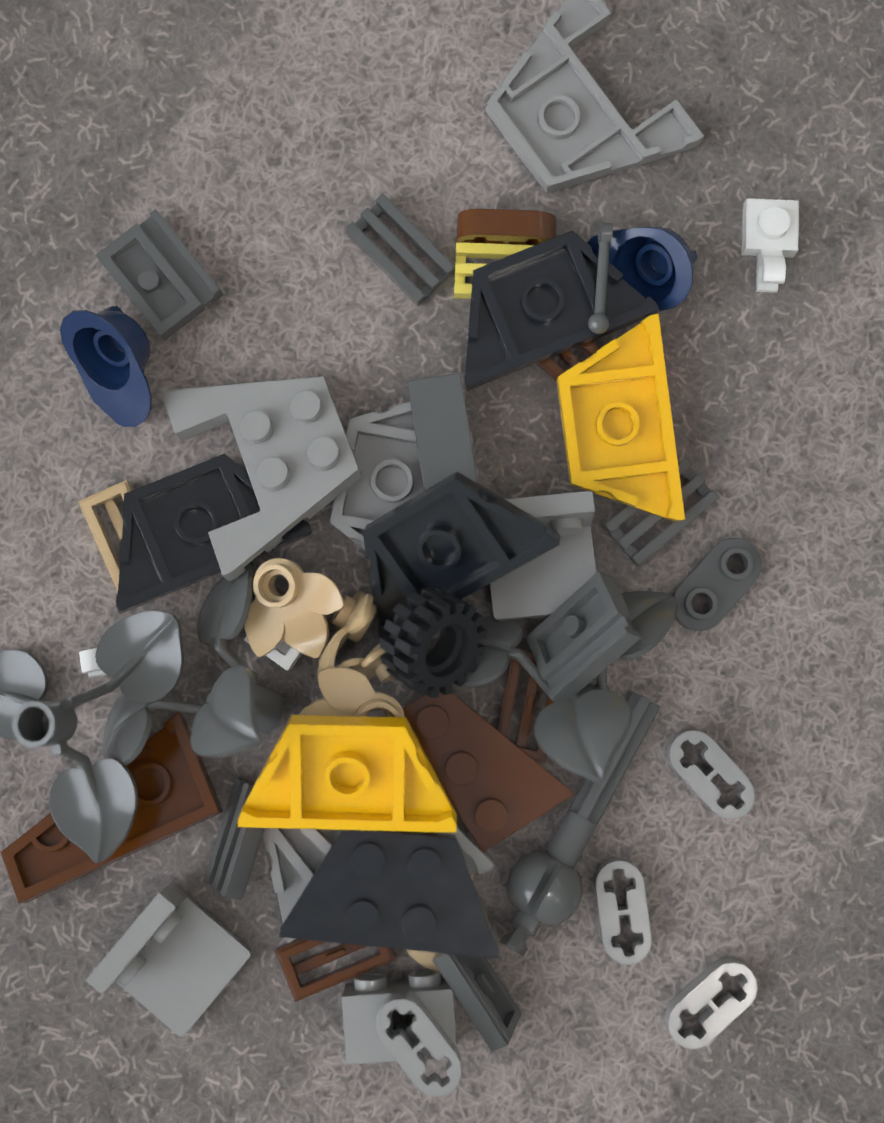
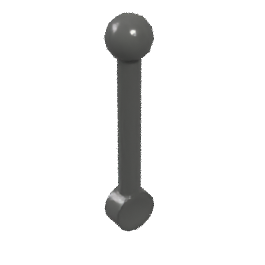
M607 222L600 223L598 232L599 254L594 314L591 315L588 321L589 329L596 334H602L609 328V319L605 315L613 224Z

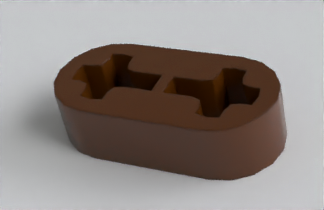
M468 209L459 212L457 215L456 241L464 243L537 245L556 237L557 219L553 214L544 211Z

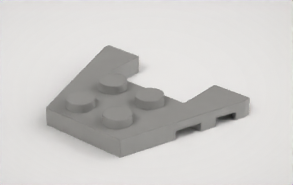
M566 0L560 9L552 14L544 25L543 32L529 51L523 53L486 103V113L546 194L694 149L701 144L704 138L702 132L677 99L636 128L631 129L572 51L573 47L609 23L611 11L602 0Z
M323 376L175 389L161 393L174 433L181 441L230 422L260 511L208 532L221 573L228 581L237 579L246 571L244 567L263 551L269 553L283 541L282 536L305 517L308 519L312 518L362 477L329 386Z

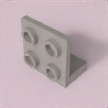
M592 491L505 499L556 529L561 539L559 546L490 583L494 620L505 621L548 617L597 573L591 533V523L595 513Z
M171 882L156 895L85 981L101 995L117 982L175 1034L183 1037L249 959L252 950L180 887Z

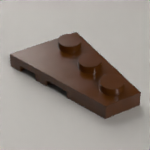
M439 692L438 698H430L425 694V696L422 695L402 708L404 717L407 718L446 795L483 852L575 795L571 789L538 764L536 760L515 745L454 693L445 696Z

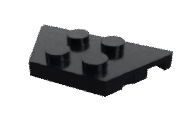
M569 231L473 270L464 382L466 389L469 391L640 322L650 315L657 314L659 311L658 305L651 297H643L622 279L624 274L609 262L605 315L609 319V328L602 334L593 333L589 329L588 321L591 315L594 314L598 257L593 253L592 247L574 231Z
M226 454L124 494L118 595L116 594V606L120 614L221 573L208 532L260 511L249 476L245 474L244 469ZM303 519L282 536L283 541L271 551L312 534L310 525ZM263 551V552H262L260 555H258L257 557H259V556H261V555H264V554H266L267 552H266V551Z
M458 471L367 524L363 531L366 557L370 560L372 567L370 575L372 596L377 599L379 612V637H390V632L383 629L387 620L394 623L397 620L398 615L393 612V609L398 603L405 607L409 606L406 598L409 594L415 592L421 596V589L430 587L433 590H436V588L442 589L459 599H463L559 546L561 536L556 529Z
M341 830L281 926L279 937L496 959L498 957V947L494 935L491 932L457 838L452 835L410 831Z

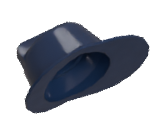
M636 227L613 230L609 262L624 274L622 279L643 297H651L657 303L659 311L675 308L687 298L693 285V263L697 260V252L690 250L688 244L679 234L663 227ZM595 235L587 243L598 257V235Z
M118 306L108 307L97 314L88 310H77L65 316L60 327L62 344L75 364L94 403L117 424L123 427H136L146 421L152 409V394L144 374V368L150 357V342L145 331L134 319L124 314Z

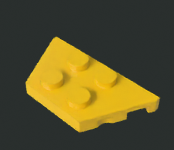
M654 314L642 320L640 324L616 340H612L597 350L595 354L583 362H579L558 376L556 381L568 475L571 486L585 491H592L594 494L671 521L685 520L660 320L659 314Z
M291 715L241 809L238 827L456 833L457 814L406 717Z

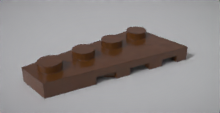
M178 712L165 722V727L149 738L140 754L126 766L130 770L137 786L138 807L130 832L120 847L110 857L102 862L94 863L81 848L61 833L51 813L0 852L18 903H28L223 813L202 757L191 748V731L182 713Z

